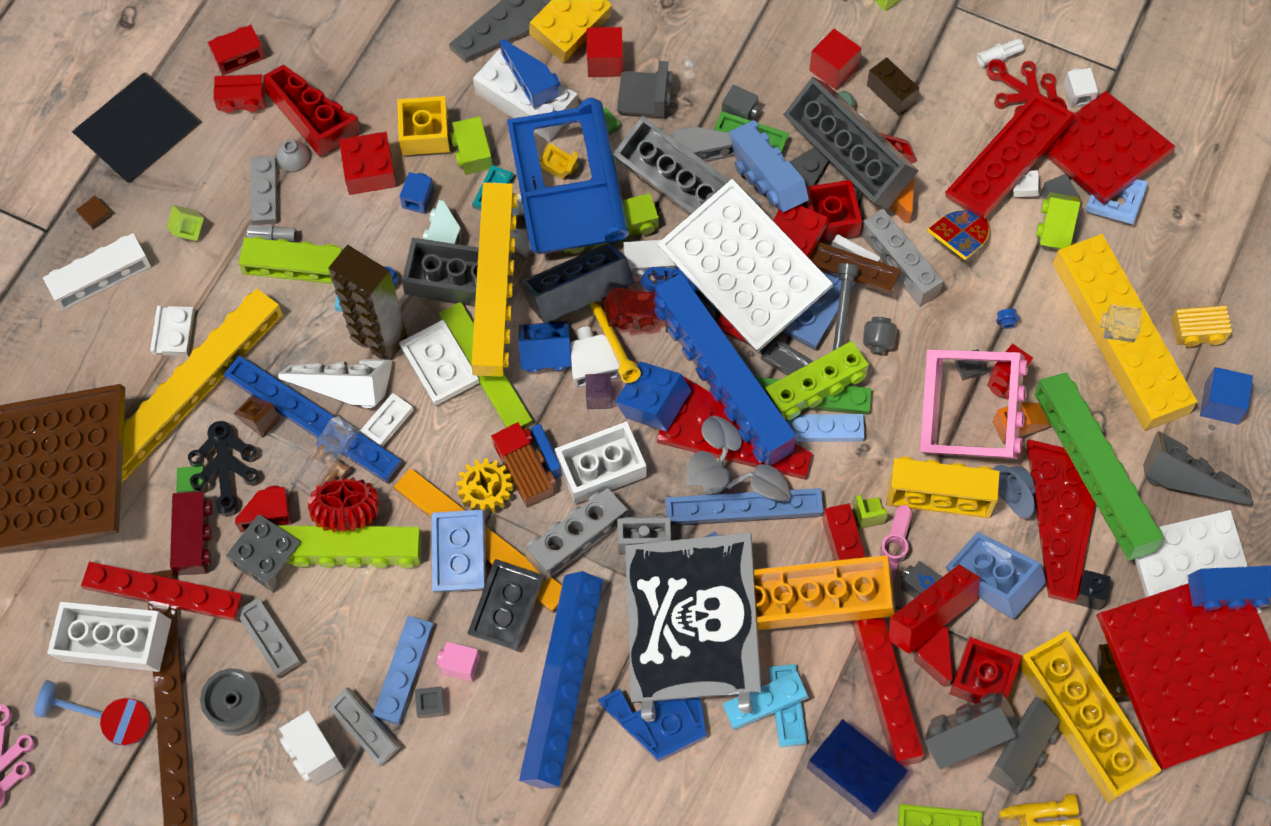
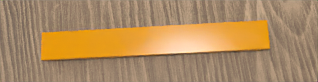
M411 468L394 486L395 491L430 518L431 513L465 511ZM485 526L487 563L493 566L494 560L497 559L539 573L525 556ZM552 577L547 581L545 580L537 602L553 613L558 607L562 585Z

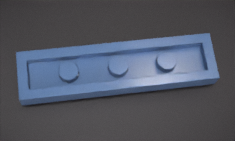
M407 616L373 712L376 719L400 725L434 627L432 622Z

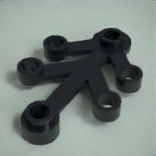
M216 421L208 428V439L198 450H193L188 454V460L191 466L200 467L204 463V458L215 447L217 455L201 473L191 476L190 484L193 490L201 491L205 489L207 481L218 470L221 496L217 499L216 506L219 514L229 517L238 510L237 499L231 495L229 468L242 477L247 485L256 484L259 476L255 468H247L227 453V445L239 452L241 458L248 462L255 459L256 449L253 445L244 444L233 436V428L229 423ZM218 430L225 431L222 435L216 434V431ZM246 450L253 451L249 456L244 455ZM194 456L201 457L199 461H192ZM253 473L255 475L253 479L246 478L247 474ZM197 479L203 480L201 485H195L194 481ZM225 500H230L231 504L229 506H223L222 502Z

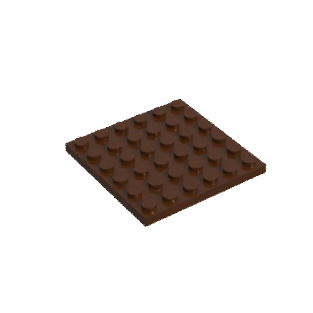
M122 384L0 405V552L119 533L126 389Z

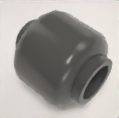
M872 317L871 321L865 323L863 344L871 349L870 353L884 355L886 350H891L895 347L897 327L891 323L892 320L890 318Z

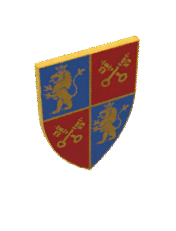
M958 210L941 217L927 229V232L966 260L986 242L989 235V222L987 217L983 219L969 210Z

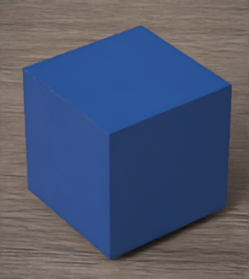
M1214 367L1205 381L1200 416L1238 425L1248 411L1253 375Z

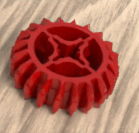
M343 477L341 480L334 478L332 482L324 481L323 486L318 485L316 490L311 492L308 502L309 515L312 522H315L316 527H322L323 531L331 529L333 533L337 531L345 533L348 530L355 532L356 528L364 529L365 524H372V520L377 518L380 507L376 489L372 488L371 483H365L363 479L356 481L355 477L351 479Z

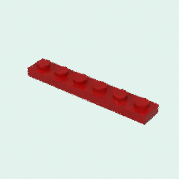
M90 561L81 583V587L85 590L230 621H236L243 598L242 594Z

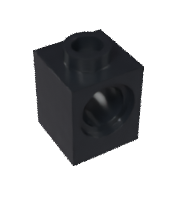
M1084 570L1080 578L1077 599L1074 604L1100 611L1107 601L1111 576Z

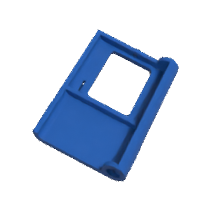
M587 98L583 100L578 108L507 119L527 232L533 253L545 254L615 242L629 236L603 104L600 100ZM580 123L591 179L546 187L543 184L534 131L540 128Z

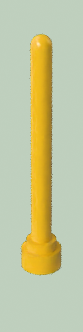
M590 303L589 305L619 362L618 373L624 383L635 382L641 375L639 367L634 361L628 359L600 303Z

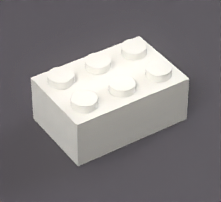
M627 421L555 448V456L560 464L562 476L574 504L588 500L595 492L599 491L601 493L607 487L612 491L647 477L645 461Z

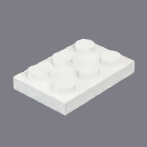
M444 320L399 342L400 348L434 406L479 384L478 377L472 375L471 365Z

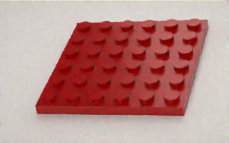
M1189 583L1096 614L1153 758L1161 770L1271 731V642L1256 608H1253L1252 604H1245V607L1239 609H1229L1228 605H1223L1216 610H1205L1204 606L1193 607Z

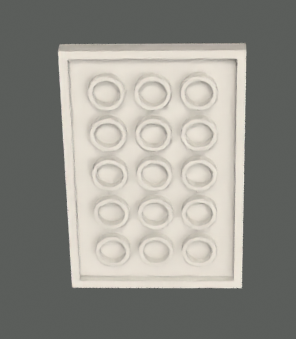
M733 179L658 243V247L757 353L833 287V283Z

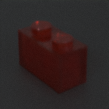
M615 288L603 300L608 327H618L621 330L640 329L642 332L653 330L661 322L654 312L655 292Z

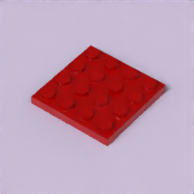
M1104 91L1095 100H1092L1074 113L1075 119L1044 152V155L1102 204H1105L1175 151V145L1113 95Z

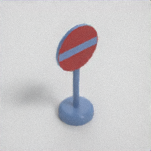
M50 680L44 682L34 709V716L40 718L46 717L53 705L100 718L102 734L109 742L118 746L136 744L144 738L150 723L147 709L141 702L135 699L121 698L114 700L106 706L103 712L55 699L57 684Z

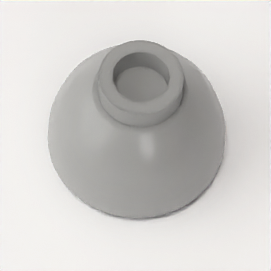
M288 139L282 142L276 152L278 165L286 171L302 169L310 158L306 145L295 139Z

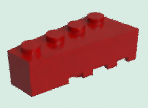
M283 64L264 75L266 94L319 157L340 146L339 139L359 135L358 117L352 113L348 114L343 110V106L336 101L334 103L324 96L322 91L318 88L316 90L312 88L304 78Z

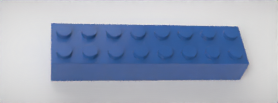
M680 273L656 287L654 312L661 322L665 321L669 326L668 332L674 341L678 340L683 346L682 352L688 361L692 360L697 366L695 370L702 381L706 380L711 386L709 390L713 398L717 402L721 401L725 406L724 412L731 422H736L740 428L738 432L744 442H750L754 448L752 452L757 461L772 466L793 453L796 440L795 433L684 276Z

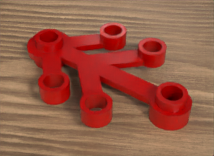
M993 59L988 63L986 74L989 79L993 81L1001 80L1020 92L1013 94L998 93L994 100L996 108L1005 109L1008 104L1027 102L1034 93L1045 97L1039 92L1035 75V63L1025 61L1022 64L1020 72L1026 77L1027 85L1007 73L1006 64L1002 60ZM1028 67V68H1031L1032 70H1031V71H1027L1025 68ZM1050 73L1044 74L1040 85L1043 89H1046L1047 97L1045 98L1067 109L1066 102L1061 97H1057L1055 76ZM1044 80H1050L1052 83H1046ZM1003 99L1005 102L1001 103L998 100ZM1019 105L1016 107L1014 115L1021 109L1023 105Z

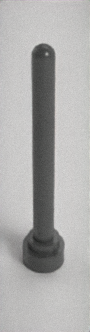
M840 263L838 265L837 274L840 275L839 280L842 281L833 351L844 345L851 282L857 277L859 267L854 264Z

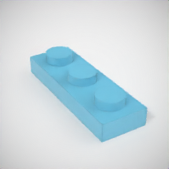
M796 671L762 686L761 692L750 693L752 701L751 713H742L739 710L738 697L723 703L732 728L737 730L809 697Z

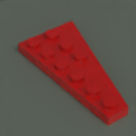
M683 376L691 392L667 432L659 429L657 443L694 453L699 451L709 452L715 458L720 459L722 448L711 446L704 439L701 429L704 421L710 416H718L731 422L724 412L725 406L721 401L717 402L711 392ZM735 421L731 422L737 430L740 429ZM742 438L740 448L736 451L728 449L724 459L755 468L761 464L765 465L764 462L759 463L752 452L754 448L749 441L744 442ZM795 443L793 453L773 464L772 467L776 468L783 475L806 480L812 453Z
M1027 439L1026 446L1030 474L1035 485L1034 502L1047 594L1049 598L1074 604L1077 599L1095 501L1065 448Z

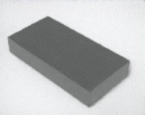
M777 338L772 340L761 355L762 361L787 376L814 362Z

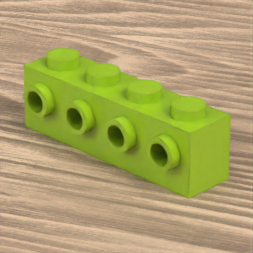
M850 341L765 388V392L783 418L791 420L808 406L813 408L819 405L823 398L830 394L831 396L839 394L850 383L857 384L866 377L869 364L854 342Z

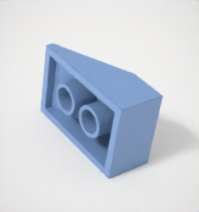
M977 532L946 566V570L949 572L960 564L980 576L978 596L992 608L1012 619H1015L1046 583L1041 563L980 532Z

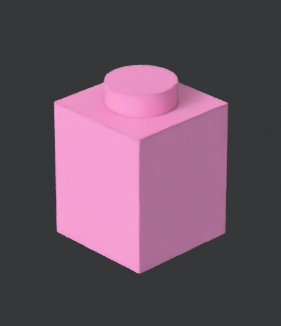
M446 642L445 649H440L437 657V665H439L441 674L473 682L480 658L478 649Z

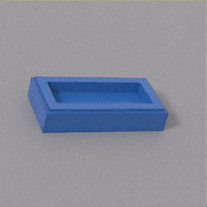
M537 424L531 427L533 439L544 458L548 471L552 473L554 479L561 477L560 464L542 425Z

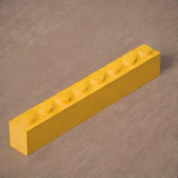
M483 183L472 349V375L503 376L504 367H509V352H505V344H510V329H506V321H511L512 306H507V300L513 296V283L508 282L509 275H514V260H510V253H515V238H511V230H516L517 216L512 215V210L517 208L518 193H513V184Z

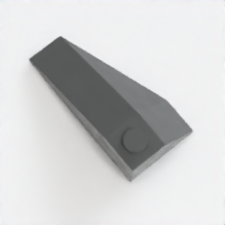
M1160 431L1156 433L1143 464L1144 474L1148 481L1155 485L1161 484L1175 490L1248 505L1252 503L1251 492L1248 488L1222 471L1215 473L1207 460L1202 457L1200 459L1193 458L1186 452L1188 447Z

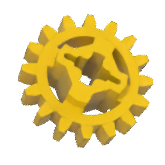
M485 458L484 462L480 464L475 459V466L471 467L466 464L467 472H459V477L462 481L456 482L457 488L460 489L457 492L458 497L464 498L462 502L465 507L471 504V510L480 508L486 512V509L490 508L491 512L495 513L496 505L503 508L505 507L503 499H511L508 492L513 491V485L509 483L512 481L511 474H506L507 468L505 465L498 468V460L489 464L488 458ZM481 479L488 486V493L483 488Z

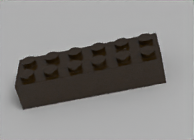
M347 244L328 269L343 312L342 315L347 324L346 327L350 333V339L359 346L363 344L370 348L371 353L376 357L392 360L400 350L399 342L407 339L408 336L391 272Z

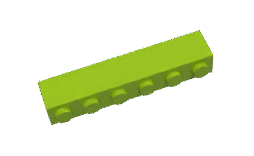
M278 526L300 542L298 548L285 563L293 564L296 567H308L309 564H319L321 567L331 568L335 564H345V566L350 568H358L361 565H372L375 568H385L387 565L412 568L414 565L421 564L422 534L420 527L365 526L364 529L356 528L355 532L348 530L345 533L342 531L333 533L331 529L323 531L322 527Z

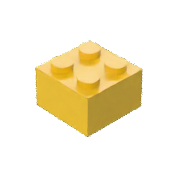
M446 97L397 99L398 136L402 156L450 152Z

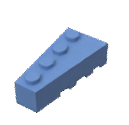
M755 120L729 131L736 157L734 166L737 173L743 175L750 185H754L761 195H765L772 206L776 205L782 212H785L809 200L802 176L789 161L785 162L781 151L777 147L772 148L765 132L759 133V125Z

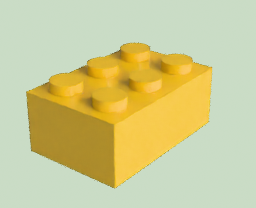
M551 0L530 21L529 34L564 64L587 40V28L600 27L610 17L612 4L607 0Z

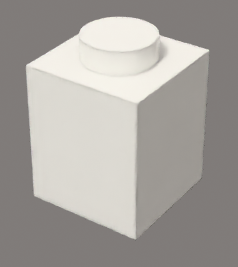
M1076 68L1067 72L1063 86L1070 108L1085 106L1096 99L1098 89L1091 68Z

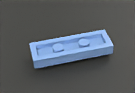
M863 414L798 415L791 420L786 419L787 424L796 435L795 442L864 441Z

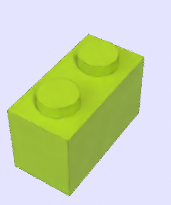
M481 117L452 122L454 132L450 133L452 146L458 147L459 152L455 153L458 167L463 166L465 175L489 170L492 165V159Z
M1049 192L1048 199L1043 198L1041 213H1044L1042 223L1038 222L1036 237H1039L1040 245L1061 249L1071 245L1080 206L1079 197Z

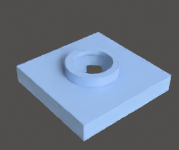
M1137 179L1117 195L1125 200V203L1122 205L1111 200L1102 204L1091 194L1086 206V212L1134 224L1148 182Z

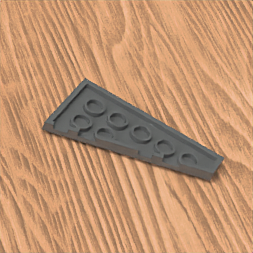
M501 0L449 44L450 50L467 63L492 52L493 48L500 46V40L505 39L509 43H513L514 39L523 35L524 37L530 36V21L551 0Z

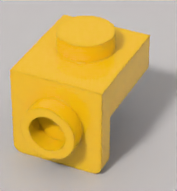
M548 143L539 159L540 167L562 180L568 174L572 175L578 166L576 159L579 153L574 151L572 154H568L555 145Z

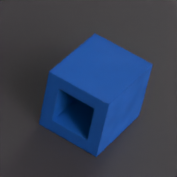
M408 173L399 196L403 209L422 214L426 213L434 192L432 178L423 173Z

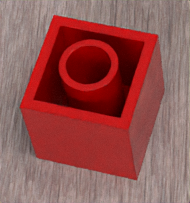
M622 27L587 28L588 77H621L623 72Z
M834 28L811 51L809 71L837 90L859 68L862 47Z

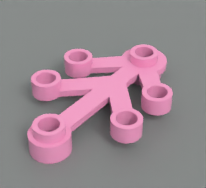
M0 704V714L5 713L6 717L3 721H0V773L22 753L31 752L35 747V741L29 735H21L17 739L16 744L3 754L5 728L12 720L11 710L3 704ZM29 740V745L26 748H22V742ZM26 762L16 763L13 767V772L0 781V807L5 801V792L20 779L25 780L31 776L32 768ZM26 766V772L23 775H19V769Z

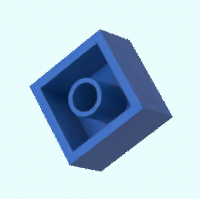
M640 361L637 365L641 372L640 377L635 382L626 383L615 403L625 418L667 432L690 394L691 389L682 374Z

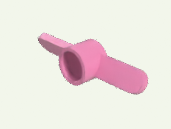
M907 505L897 508L890 534L884 538L880 548V556L888 555L891 563L892 581H894L898 564L903 562L908 551V543L905 538L912 510ZM889 543L898 544L902 548L903 553L899 556H892L885 550V545Z

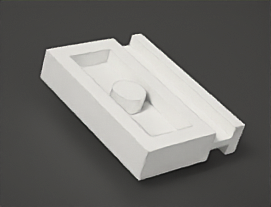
M157 306L150 349L152 355L189 356L195 314L193 307L168 306V308H162Z

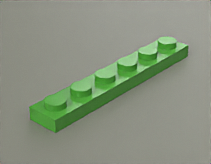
M755 377L764 391L766 387L780 380ZM845 386L844 390L835 396L830 394L823 398L819 405L813 408L808 406L805 409L869 415L871 388Z

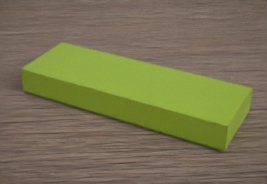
M899 804L897 826H982V811Z

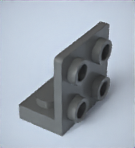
M257 515L226 556L232 566L274 593L280 585L275 576L298 548L300 542L263 516Z

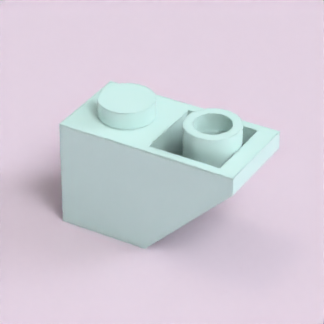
M439 200L436 209L433 208L431 211V225L429 229H425L423 239L460 245L462 241L460 227L445 202Z

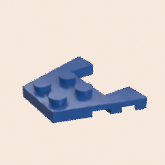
M620 689L598 699L600 706L657 762L706 738L700 697L657 701L654 703L656 719L650 722L645 721L641 717V709L632 713Z

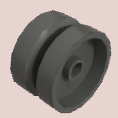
M229 668L218 671L207 680L200 696L202 712L212 725L225 735L239 736L247 734L259 726L265 716L267 703L264 692L254 678L241 669Z

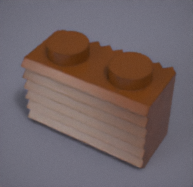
M531 444L503 457L507 472L511 474L512 481L526 508L554 495L553 486L556 485L555 479L550 471L545 472L542 466L545 464L544 458L539 450L534 451Z

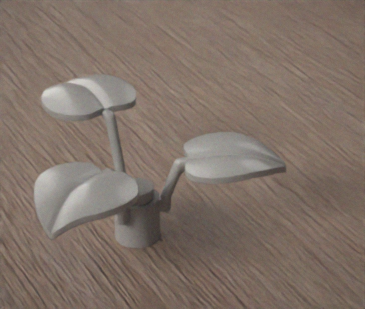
M710 416L704 421L701 429L704 439L711 446L722 448V454L717 462L716 458L709 452H696L691 457L687 466V485L703 486L704 491L708 495L721 494L726 487L731 489L739 482L752 478L750 485L760 495L778 501L790 500L791 495L784 476L776 468L769 465H758L754 472H748L731 481L730 472L723 468L722 464L728 449L736 451L740 448L741 436L737 428L724 418Z

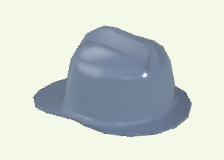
M995 466L993 470L1000 471L998 495L1019 517L1024 519L1031 517L1035 507L1033 498L1035 485L1031 474L1022 466Z

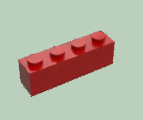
M958 564L890 617L888 640L908 654L913 652L977 601L980 576Z

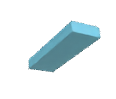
M796 664L769 667L770 683L796 672ZM801 702L776 712L775 720L779 748L806 745L807 740Z

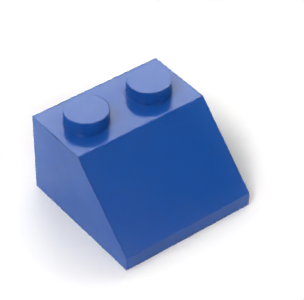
M568 321L519 325L518 342L521 370H527L528 372H537L542 368L563 370L571 366Z

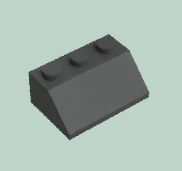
M1035 696L1017 725L1016 737L1008 741L988 776V779L1015 795L1021 789L1025 791L1028 789L1034 778L1030 774L1033 767L1037 766L1039 768L1047 755L1043 751L1047 742L1052 745L1060 732L1056 729L1060 720L1040 698Z

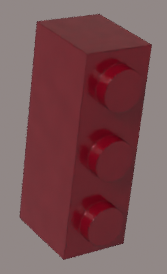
M204 491L172 493L170 568L175 576L207 574V565H211L212 558L211 551L208 549V540L212 539V527L208 525V516H212L213 506L212 501L208 500Z

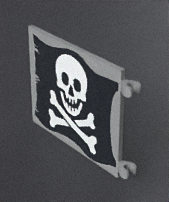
M751 532L625 545L631 702H642L641 717L647 722L655 721L654 701L738 694L739 710L742 713H751L752 701L750 693L761 692Z

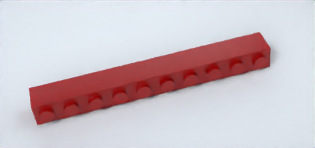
M850 503L824 508L822 522L833 560L866 558ZM884 618L852 620L851 623L893 768L896 769L920 763L924 753L893 648L888 640L889 635Z

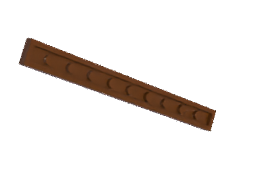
M172 570L147 573L175 579ZM148 603V610L159 611L171 619L160 672L153 671L164 826H194L177 609Z

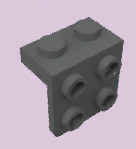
M659 61L658 74L632 71L621 73L617 104L618 113L664 117L665 106L670 105L671 92L667 91V86H672L673 71H669V61Z

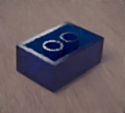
M843 719L809 759L806 767L871 820L908 773L906 768Z

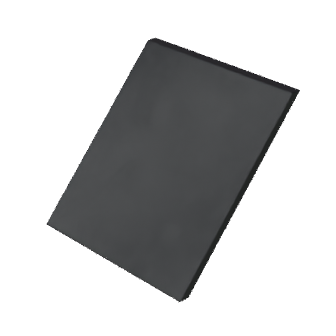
M143 72L76 127L72 133L127 183H131L199 126L202 121L147 72Z

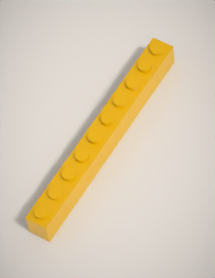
M258 288L252 293L247 294L242 304L235 311H231L218 328L213 329L209 333L207 340L201 346L196 347L183 364L178 365L174 369L173 375L166 382L161 383L148 400L143 401L139 405L136 413L130 419L124 421L121 484L224 378V373L239 355L244 357L283 316L279 304Z

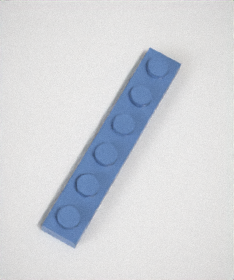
M821 488L789 490L791 495L789 501L770 499L757 492L665 498L666 516L670 518V525L823 516Z

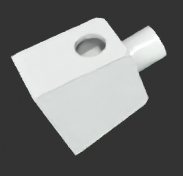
M589 326L578 329L579 340L570 343L574 389L620 379L621 377L618 373L619 363L606 336H593L592 329Z

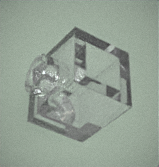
M1111 304L1107 313H1103L1101 317L1100 328H1104L1103 338L1135 342L1140 332L1142 309Z

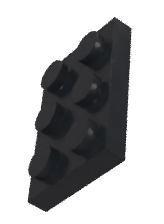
M495 559L467 634L519 652L546 577Z

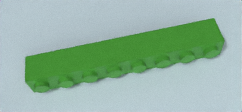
M1067 372L1040 379L1034 395L1127 560L1156 553L1163 540L1162 531L1155 525L1147 505L1143 504L1138 496L1136 486L1130 482L1123 464L1118 461L1113 453L1111 443L1102 434L1100 424L1091 415L1089 406L1080 396L1076 383L1070 379Z

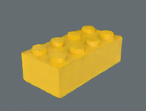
M906 456L894 458L888 477L886 506L900 507L907 505L910 509L990 518L998 500L1000 471L993 470L987 466L977 468L966 467L962 463L948 465L940 464L936 460L916 461Z

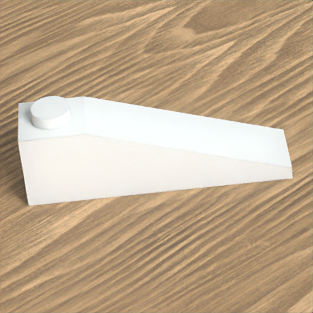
M362 359L359 360V364L346 366L344 361H337L335 364H330L326 367H322L321 363L289 365L278 373L279 379L351 405L372 408L386 395L392 361Z

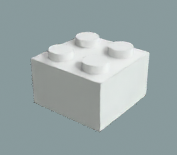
M309 711L279 728L283 734V737L279 740L292 760L297 758L293 763L305 782L311 780L314 786H317L343 769Z

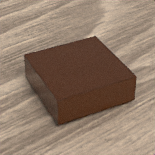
M93 196L76 209L79 216L92 229L112 215L110 210L96 196Z

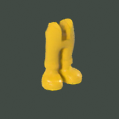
M1074 793L1065 794L1063 800L1058 803L1056 801L1024 803L999 810L1001 820L1020 819V826H1081L1080 818H1072L1078 817L1079 813ZM1057 816H1065L1067 818H1071L1063 821L1054 820L1051 822L1034 821L1035 819L1048 817L1056 818Z

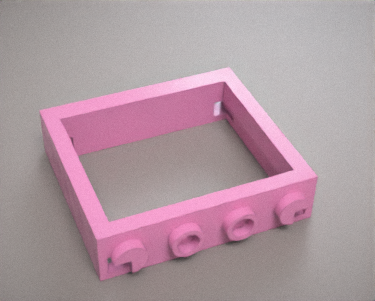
M927 350L920 452L930 455L1018 459V453H1021V446H1023V439L1019 438L1020 427L1024 426L1025 414L1021 412V403L1026 400V386H1023V375L1028 373L1027 360H1024L1025 356L1021 353ZM943 359L1011 362L1005 449L937 445Z

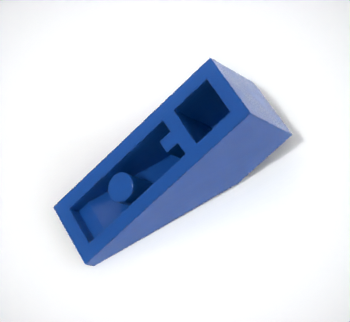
M505 39L499 41L502 57L533 108L559 97L558 87L561 84L555 72L551 73L546 64Z

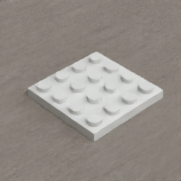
M1231 510L1160 526L1163 540L1157 552L1135 559L1146 597L1187 584V575L1199 569L1248 567ZM1256 608L1258 613L1262 612L1261 608Z

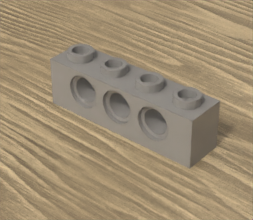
M884 209L863 221L861 236L884 264L901 269L898 281L919 307L940 294L943 280Z
M608 487L601 493L597 491L588 499L585 505L582 507L577 506L571 510L568 517L561 523L557 521L552 524L548 532L542 537L537 536L533 538L527 545L526 559L540 574L546 577L545 580L547 581L618 527L617 519L626 518L628 509ZM597 514L601 516V519L593 520L589 516ZM577 529L582 533L579 535H573L569 531ZM557 544L561 546V549L552 550L549 546Z

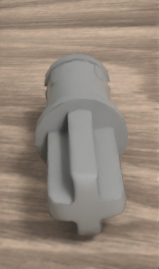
M274 224L270 226L249 225L247 228V238L258 236L266 240L276 241L278 239H285L296 243L297 229L296 227H275Z

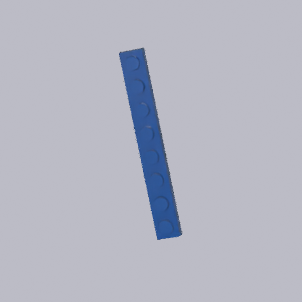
M240 355L224 373L227 380L253 397L270 402L276 412L322 442L328 443L334 450L383 482L387 483L402 464L399 458Z

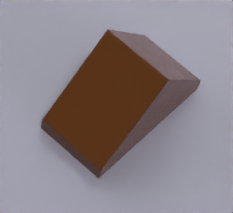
M250 396L233 413L262 438L280 421L274 406L270 402Z

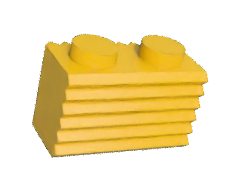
M1226 305L1176 309L1171 317L1177 345L1182 344L1186 347H1194L1206 342L1211 345H1219L1224 343L1232 332Z

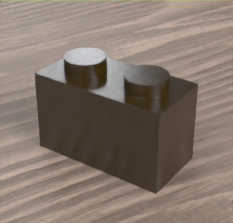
M888 57L869 70L867 86L898 116L916 104L919 87Z

